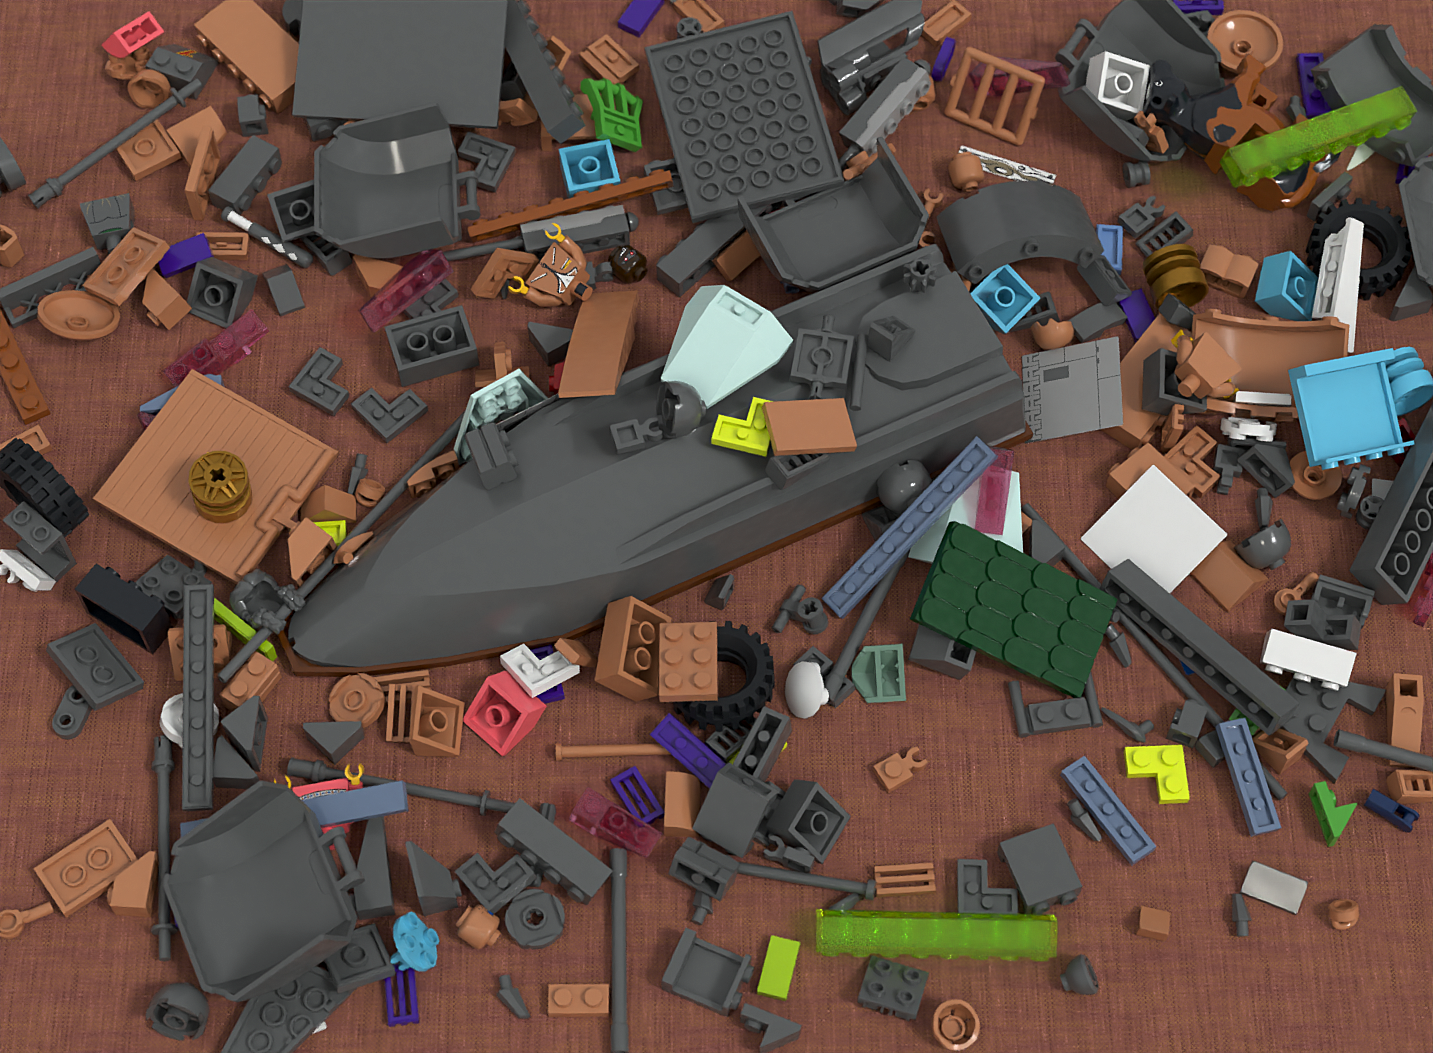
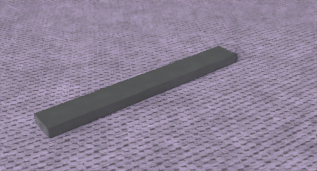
M213 584L184 585L182 810L204 811L213 810Z

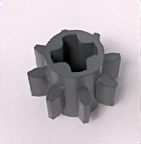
M914 258L911 265L905 264L903 284L909 283L911 292L922 291L926 293L928 286H935L937 268L931 267L929 259Z

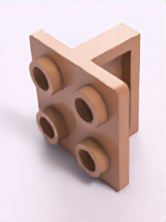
M494 342L495 369L475 371V387H481V389L517 369H520L530 379L529 366L512 367L511 349H506L505 342Z
M214 625V678H217L219 672L231 661L232 635L231 631H226L225 625ZM184 627L170 628L168 630L173 672L176 681L183 680Z

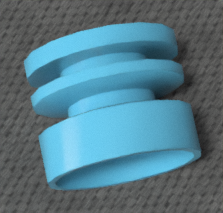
M1410 346L1394 350L1395 359L1385 361L1397 417L1420 408L1433 397V378L1428 370L1423 369V361L1419 358L1415 348Z

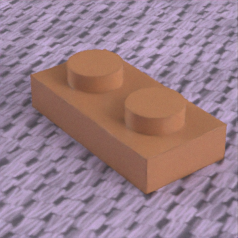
M549 984L548 1017H609V984Z

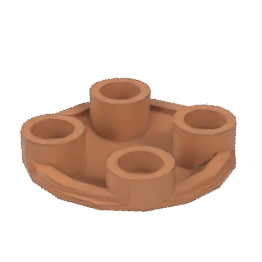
M144 46L124 58H117L109 53V61L106 63L105 69L107 74L113 78L132 79L136 73L146 70L145 66L152 55L149 52V48Z

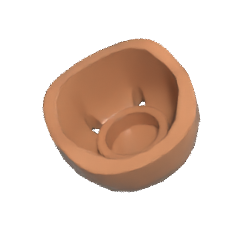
M142 70L136 73L128 83V92L132 100L140 107L155 108L170 97L171 87L169 81L156 70Z
M953 999L942 1003L933 1013L931 1029L934 1038L940 1045L946 1049L958 1051L969 1047L975 1042L979 1034L980 1022L969 1003ZM966 1019H968L969 1022L966 1023V1024H964L963 1021H965Z

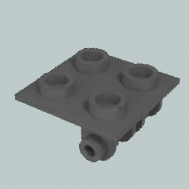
M166 555L135 582L142 588L143 593L148 596L154 594L165 603V610L167 609V612L174 619H184V585L212 584L210 580L202 575L190 573L192 569L169 555Z
M871 955L857 1003L863 1004V1008L867 1007L878 1010V1006H881L880 1013H883L885 1007L890 1009L889 1016H892L894 1010L897 1017L906 1019V1021H909V1019L916 1020L929 972Z

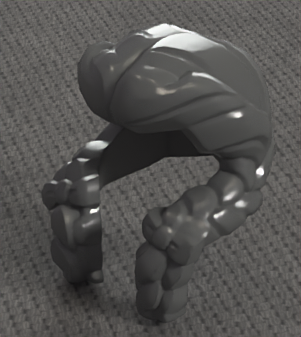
M255 569L253 572L246 574L236 584L230 593L229 602L233 613L256 632L264 626L276 634H279L286 624L285 620L275 615L277 610L286 603L290 609L297 612L306 604L303 597L298 595L293 584L280 587L271 575L260 569Z

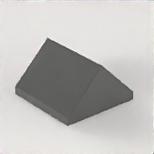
M252 696L222 719L221 723L230 744L254 771L260 772L268 717L260 696Z

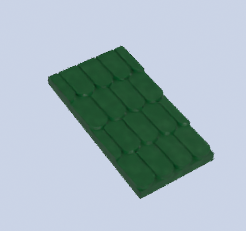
M951 521L948 523L909 620L1073 698H1081L1084 685L1091 672L1094 659L1097 656L1103 635L1106 632L1113 613L1112 611L1118 599L1081 579L1073 578L1047 563H1041L1000 540H994L966 524Z

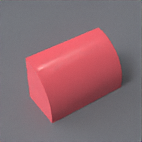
M148 11L115 31L102 44V47L111 55L117 58H124L162 35L164 30Z

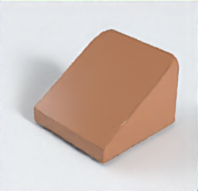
M1141 906L1136 935L1166 941L1169 935L1171 912Z

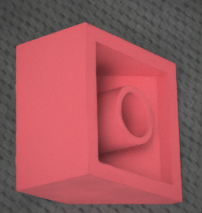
M505 670L486 678L463 717V722L501 756H505L535 727L547 705L536 696L531 698L511 674Z

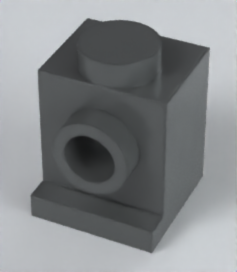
M250 94L237 97L239 123L243 137L269 134L265 105H260L258 95Z
M1187 699L1182 710L1176 709L1166 739L1194 748L1208 708L1202 706L1198 701Z

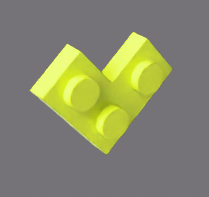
M753 397L746 421L718 415L711 444L767 457L771 440L762 406L764 402L773 401Z
M1182 745L1125 747L1123 752L1127 778L1155 777L1159 804L1188 803L1190 798Z

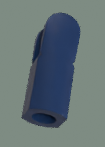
M1376 789L1372 790L1363 805L1407 833L1412 831V823L1420 817L1419 813L1414 809L1396 802ZM1395 811L1403 815L1402 818L1395 815Z

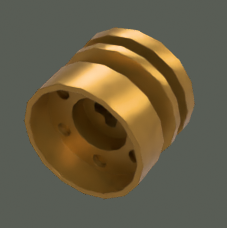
M1187 244L1166 246L1149 255L1143 262L1142 270L1148 285L1151 287L1150 293L1158 310L1167 294L1174 295L1189 308L1195 306L1207 296L1209 287L1205 275L1200 269L1201 264L1197 259L1198 256L1193 246Z
M212 451L203 454L193 463L189 471L188 482L196 509L205 519L214 523H229L238 520L247 512L252 503V489L246 466L237 455L227 451Z

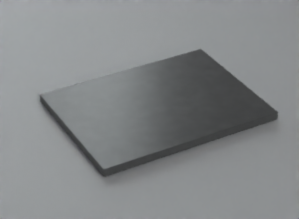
M303 0L293 117L361 121L437 102L451 127L498 129L509 0Z
M793 11L644 47L692 223L739 212L737 197L743 196L748 207L752 209L844 186V178Z

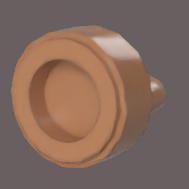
M363 478L359 481L355 498L363 506L372 508L382 499L385 488L377 481ZM363 496L373 499V501H369L363 498Z
M1340 899L1333 901L1329 905V917L1335 929L1346 930L1357 923L1359 917V905L1357 902L1350 899Z

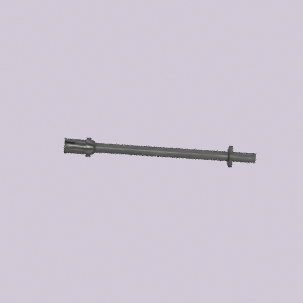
M196 78L178 92L173 87L170 88L171 97L58 178H47L44 185L27 196L32 200L37 209L57 195L59 197L62 195L61 191H63V187L173 107L179 104L185 108L187 105L184 100L203 87V85Z
M162 735L160 736L161 741H159L158 736L153 740L154 761L151 763L152 771L157 774L158 924L151 928V933L159 936V961H170L171 935L178 932V927L175 924H171L170 903L163 887L165 874H170L169 774L175 770V762L172 760L173 741L167 736Z
M291 757L288 763L287 775L312 779L314 783H320V781L325 779L337 780L347 778L345 771L328 768L324 761L321 760L311 762ZM362 774L359 778L363 782V786L366 787L397 782V780ZM405 782L406 791L409 795L480 808L481 816H485L488 809L508 813L515 804L514 802L490 798L489 790H485L482 796Z

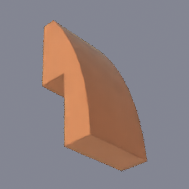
M455 451L435 458L411 476L407 481L411 499L423 496L437 486L436 480L447 479L459 469Z

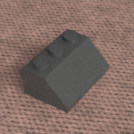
M462 305L385 326L390 350L402 387L479 366L477 347Z

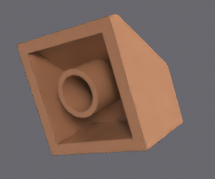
M306 517L302 522L298 521L294 524L288 538L291 575L298 588L337 547L332 536Z

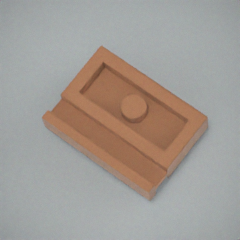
M607 34L588 46V50L579 53V60L600 80L606 78L612 84H621L639 71V64Z

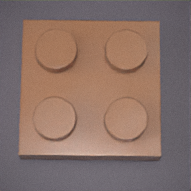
M158 119L115 149L135 181L182 158L179 150Z

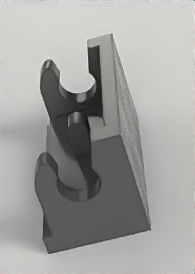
M1320 574L1314 586L1311 600L1315 599L1326 615L1354 614L1360 622L1362 629L1365 619L1368 617L1375 591Z

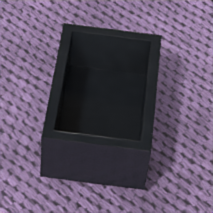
M96 563L75 588L87 614L152 655L168 637V630L173 628L169 619L170 615L164 607L165 603L154 594L148 596L143 593L142 588L131 580L128 582L122 580L120 575L111 567L103 568Z

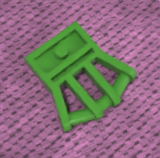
M591 78L583 79L580 83V88L584 94H587L593 108L591 119L595 123L596 138L600 140L610 139L611 144L633 152L641 149L639 116L643 100L639 96L634 97L625 89L624 85L619 83L612 84L609 79L602 78L595 81Z

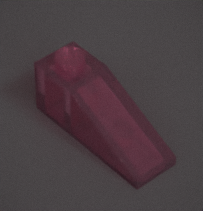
M988 446L998 458L979 477L974 529L982 533L1003 535L1014 451L1007 448Z

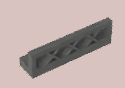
M94 247L0 288V303L13 328L38 318L37 310L39 304H37V301L41 296L60 292L68 284L77 285L75 288L77 291L88 292L82 285L86 282L87 276L92 274L101 264ZM19 306L28 307L25 314L14 318L11 310Z

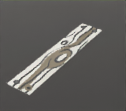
M962 145L958 154L971 152L972 155L980 158L984 171L1016 181H1037L1041 179L1053 185L1056 177L1054 174Z

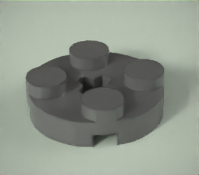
M1362 464L1358 468L1352 467L1347 479V484L1351 485L1348 493L1342 492L1336 506L1341 511L1340 516L1351 519L1352 513L1348 512L1349 508L1356 509L1367 481L1365 480L1366 477H1363V473L1369 474L1370 467Z
M529 889L514 897L508 911H506L505 923L508 934L519 947L537 950L552 945L562 936L565 914L563 906L557 897L545 893L544 890ZM532 913L544 917L537 926L527 922L531 919Z

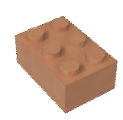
M632 596L608 603L595 681L635 702L659 696L660 623H671L672 618Z

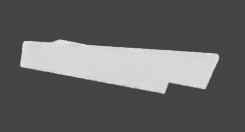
M1347 218L1345 220V227L1337 234L1332 233L1325 240L1312 318L1322 320V317L1332 316L1339 318L1338 322L1349 324L1348 353H1353L1364 225L1356 219Z

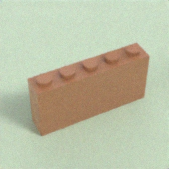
M225 0L194 24L198 34L196 39L203 48L209 47L214 58L219 63L224 62L229 72L235 78L240 77L250 93H257L259 100L267 109L271 107L279 114L293 103L299 44L253 0Z
M1161 313L1120 362L1123 425L1100 429L1131 450L1136 447L1141 448L1148 442L1150 443L1155 436L1154 430L1157 426L1162 428L1167 418L1165 415L1142 409L1143 360L1160 348L1177 352V348L1172 344L1171 339L1180 330H1183L1184 335L1192 336V332L1169 323Z

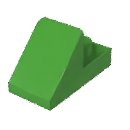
M1326 781L1314 783L1309 792V797L1328 847L1335 845L1357 803L1335 807V794L1332 790L1328 789Z

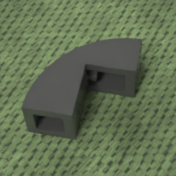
M1315 599L1288 601L1284 626L1291 633L1344 650H1358L1361 624L1354 614L1326 615Z

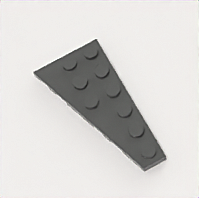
M315 966L292 982L269 993L249 999L221 1053H293L357 988L337 994L329 972Z

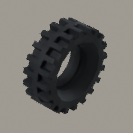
M1356 198L1354 204H1349L1347 199L1340 201L1338 208L1331 204L1328 206L1325 214L1321 212L1318 216L1306 246L1305 253H1309L1306 260L1307 266L1313 265L1312 272L1319 277L1325 240L1332 233L1337 234L1345 227V220L1347 218L1356 219L1364 225L1363 238L1368 239L1377 246L1382 258L1377 266L1369 269H1360L1358 295H1362L1364 301L1370 300L1372 293H1376L1378 298L1382 297L1387 288L1392 291L1397 282L1401 280L1411 258L1412 252H1410V239H1407L1409 235L1407 226H1400L1403 218L1400 215L1391 216L1389 214L1391 208L1387 205L1382 210L1376 207L1377 201L1371 200L1370 205L1362 204V198Z
M14 438L0 450V487L5 490L6 495L17 505H20L23 501L59 530L64 538L89 516L87 507L82 504L83 500L76 495L75 489L30 444H25L20 438Z
M725 621L724 626H717L718 661L731 662L740 666L746 674V683L735 694L718 697V700L673 702L674 711L677 715L683 712L685 722L691 724L696 720L699 722V729L706 730L708 725H714L716 732H722L724 725H731L732 729L736 730L739 729V722L743 720L751 724L754 722V713L758 712L760 714L766 701L771 703L773 698L772 689H775L773 656H770L767 642L761 644V635L757 632L750 636L748 634V626L741 624L740 628L736 629L732 628V621Z

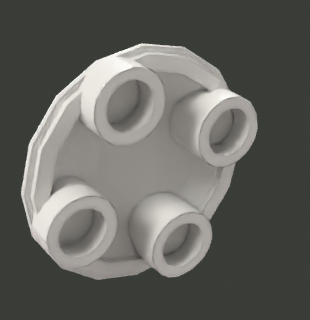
M802 661L795 664L789 671L786 679V702L790 711L799 718L806 719L813 716L820 706L825 705L829 699V693L824 688L823 678L820 674V666L815 662Z

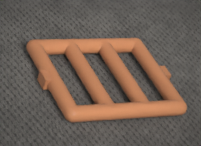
M967 47L964 50L957 74L952 76L950 82L952 89L944 113L950 118L1020 146L1024 142L1031 120L1036 118L1039 109L1036 106L1045 83V78L973 47ZM972 59L986 64L970 114L956 109ZM996 69H999L1010 75L993 124L979 119L994 72ZM1020 78L1032 83L1033 86L1015 134L1003 129L1002 126Z

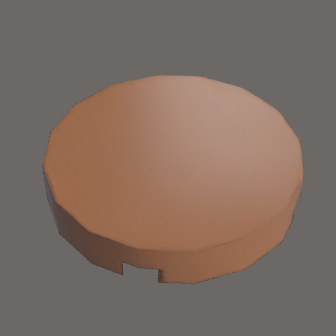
M365 673L345 676L335 684L329 695L330 715L336 722L361 721L363 728L370 726L379 718L384 709L385 695L383 688L373 677Z

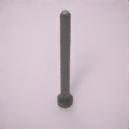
M739 862L738 874L866 895V900L873 901L875 897L877 881L873 879H868V883Z

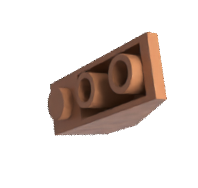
M1393 673L1386 685L1388 745L1420 753L1424 704L1423 675ZM1388 760V766L1417 768Z

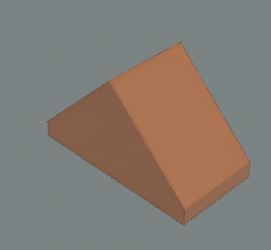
M324 485L310 493L301 505V522L306 517L312 522L345 520L346 524L357 523V499L352 494Z
M1280 728L1270 736L1261 731L1252 738L1256 751L1279 775L1301 758L1309 744L1306 738Z

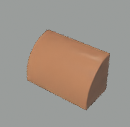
M666 771L665 837L689 836L700 838V833L692 829L701 808L700 779L687 773Z

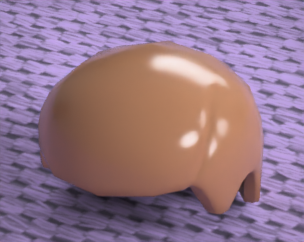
M1049 319L1046 326H1041L1039 322H1034L1030 327L1036 344L1043 350L1063 348L1074 337V328L1071 321L1058 323L1053 319Z

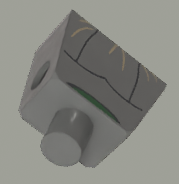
M129 193L80 203V208L97 249H107L109 255L134 227L135 210Z

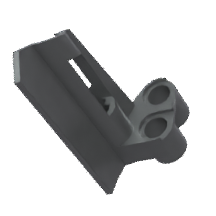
M891 0L817 40L822 66L820 68L821 82L846 116L856 112L867 100L864 90L866 86L862 81L863 75L906 53L918 44V39L924 28V15L921 13L922 0ZM907 28V35L903 44L877 58L869 56V48Z

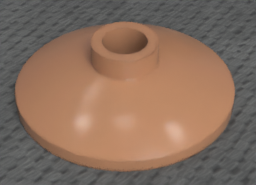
M1306 451L1296 454L1289 462L1295 480L1292 489L1305 498L1312 500L1326 499L1335 494L1341 485L1342 471L1340 466L1322 470L1321 465L1310 467ZM1308 477H1313L1316 481H1312Z

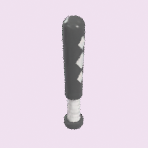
M227 206L221 214L223 221H231L245 229L249 235L303 268H308L312 264L313 256L309 252L289 241L283 243L280 236L256 222L252 223L235 213L234 208L231 206Z

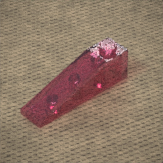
M995 56L1043 76L1045 83L1042 90L1067 87L1070 84L1069 78L1060 62ZM982 62L969 74L976 91L986 64ZM996 69L987 95L1002 96L1010 74ZM1019 78L1014 94L1031 92L1033 84Z
M429 249L422 251L400 269L358 311L371 332L375 333L454 271L441 250Z

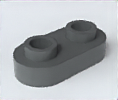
M74 685L65 692L52 720V727L56 734L66 740L73 739L82 732L92 711V707L83 696L79 700L74 699L77 694H80ZM71 719L69 724L62 725L64 720Z

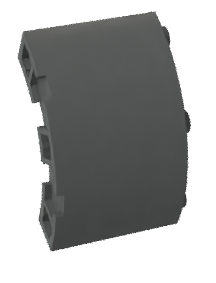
M1374 24L1312 68L1311 73L1314 77L1316 88L1320 90L1327 104L1344 126L1349 129L1348 132L1353 137H1357L1362 143L1383 157L1398 164L1413 167L1421 158H1425L1433 152L1432 80L1417 66L1412 68L1404 58L1407 53L1399 42L1392 25Z
M1010 181L994 184L979 189L978 194L965 200L962 197L936 216L957 272L974 284L994 270L1022 259L1055 257L1072 261L1086 269L1104 252L1080 197L1054 184L1053 186L1041 185L1039 181Z

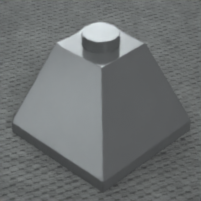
M412 841L405 842L423 915L428 916L458 908L456 897L462 896L458 879L452 880L450 871Z

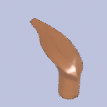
M372 531L363 533L344 543L336 552L333 564H348L354 558L353 555L362 548L364 543L374 536V533Z

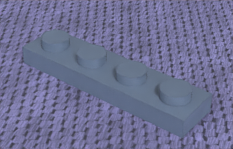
M1246 718L1219 723L1215 728L1251 837L1278 831L1281 829V825Z
M1085 756L1061 771L1060 775L1131 866L1155 851L1156 845Z

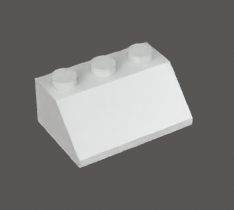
M1271 629L1265 635L1260 664L1266 665L1265 670L1282 675L1283 670L1294 673V679L1310 683L1312 678L1322 681V687L1338 691L1339 687L1344 688L1348 685L1356 653Z

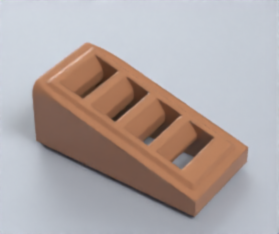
M1395 770L1387 777L1386 781L1390 798L1400 804L1433 802V772L1428 770ZM1423 781L1426 782L1427 791H1425V787H1424V782H1423ZM1411 782H1414L1415 791H1413Z

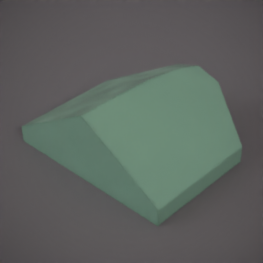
M903 644L864 646L851 665L852 683L855 684V687L866 702L906 701Z

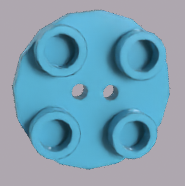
M409 912L398 918L393 926V938L398 951L391 956V963L400 962L399 970L412 967L417 971L424 972L436 966V945L439 944V937L436 931L432 928L428 929L414 912Z

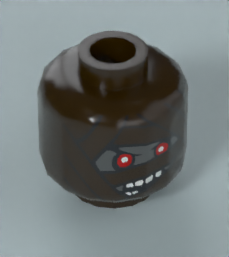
M618 246L611 252L608 262H610L612 267V274L622 282L631 284L635 281L639 282L647 274V259L645 255L633 246Z

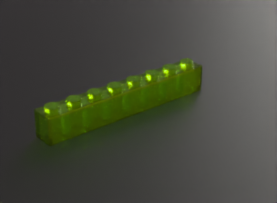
M1403 86L1229 148L1220 160V164L1234 188L1242 185L1248 187L1263 177L1273 178L1282 170L1288 168L1289 170H1294L1309 160L1316 162L1328 153L1338 154L1347 146L1353 144L1354 146H1359L1369 138H1381L1394 129L1402 130L1411 124V119L1417 113V109Z
M816 909L815 948L816 952H821L823 956L829 957L838 956L839 953H851L855 957H868L869 953H881V956L886 958L899 957V954H911V957L919 959L928 958L929 955H941L944 959H957L959 955H971V958L976 960L989 959V956H1001V959L1008 961L1018 960L1019 957H1031V960L1047 961L1049 957H1057L1058 921L1054 914Z

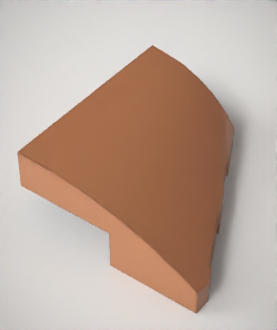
M211 106L166 130L190 169L203 126L212 127L217 144L221 143L227 135L222 122Z

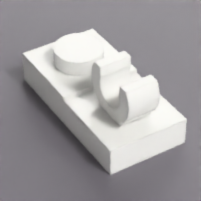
M0 550V561L3 563L0 565V575H6L8 570H10L11 574L7 580L8 583H17L21 579L23 580V585L34 592L52 589L56 581L17 550Z

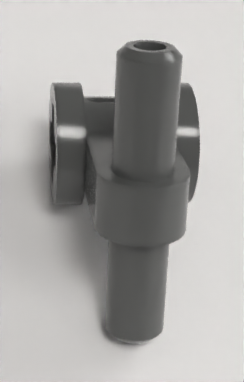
M796 585L790 597L785 599L780 606V614L772 625V630L775 633H781L788 620L794 619L803 622L804 629L809 634L822 633L828 627L829 622L826 614L823 612L820 600L817 598H806L800 602L806 589L803 585Z

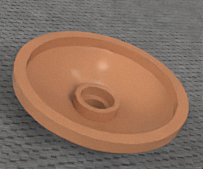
M1236 10L1227 12L1219 16L1211 24L1207 34V39L1220 51L1222 62L1218 64L1235 73H1238L1237 67L1246 54L1252 55L1265 65L1266 71L1275 65L1283 49V38L1278 27L1266 16L1253 11Z
M68 290L50 294L40 301L37 310L39 321L50 332L63 338L78 341L95 340L105 337L118 327L120 321L119 310L113 303L86 291Z

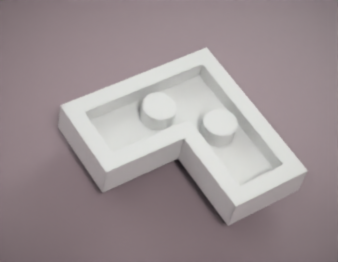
M522 644L500 656L501 665L531 698L580 673L579 665L572 664L559 651L539 660L525 644Z

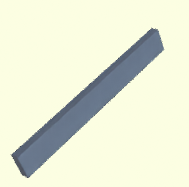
M976 436L821 599L843 619L998 456Z
M404 781L302 800L316 814L321 828L408 812L406 783ZM206 819L180 823L181 838Z

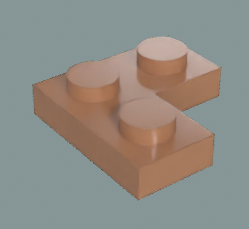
M496 248L471 290L476 296L495 299L508 278L512 279V277L518 276L523 281H527L538 264L539 259L531 253Z
M1196 425L1163 457L1195 486L1193 492L1202 498L1219 481L1220 475L1202 461L1216 447L1217 441Z

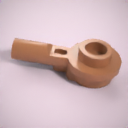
M1310 572L1293 590L1286 588L1278 591L1273 601L1277 612L1286 616L1288 601L1302 600L1301 596L1317 582L1318 575Z
M50 901L23 912L17 909L0 912V937L3 939L15 938L23 931L24 924L54 913Z

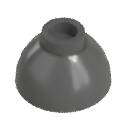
M1083 954L1074 957L1067 965L1065 973L1060 974L1066 991L1073 990L1081 995H1094L1099 990L1098 980L1088 957Z

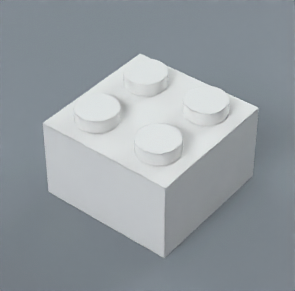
M1105 51L1090 58L1086 87L1114 116L1127 121L1134 118L1140 110L1143 111L1150 66Z

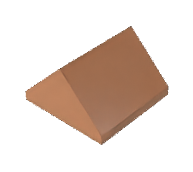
M1231 540L1220 542L1189 573L1227 613L1269 580L1259 569L1252 568L1237 554L1234 549L1236 545Z
M419 685L415 687L409 737L415 756H459L465 702Z

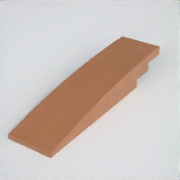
M638 290L592 293L588 300L582 302L566 355L558 392L559 398L615 395L635 340L634 326L637 321Z

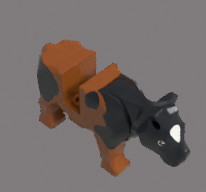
M1246 54L1237 67L1238 76L1229 85L1209 93L1191 96L1185 83L1173 73L1172 67L1167 61L1157 60L1149 68L1148 87L1143 108L1144 116L1147 118L1152 113L1156 118V126L1161 128L1163 125H1167L1172 128L1183 140L1184 145L1192 153L1203 159L1215 175L1237 149L1241 150L1248 158L1255 161L1254 165L1236 191L1248 196L1257 207L1275 211L1282 208H1292L1300 204L1310 194L1319 174L1327 170L1338 160L1341 154V147L1338 144L1346 136L1349 129L1332 116H1329L1319 129L1317 125L1300 113L1291 124L1290 129H1286L1284 124L1273 113L1268 111L1278 96L1259 83L1266 66L1252 55ZM1317 130H1318V135H1317V137L1313 138L1314 134H1315V133L1317 132Z

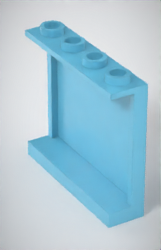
M1393 348L1303 365L1288 370L1310 467L1321 465L1322 470L1339 467L1338 461L1343 460L1344 465L1361 462L1360 456L1365 455L1367 461L1383 457V451H1387L1388 456L1404 453L1405 446L1414 445V440L1404 443L1402 441L1385 361L1395 359Z

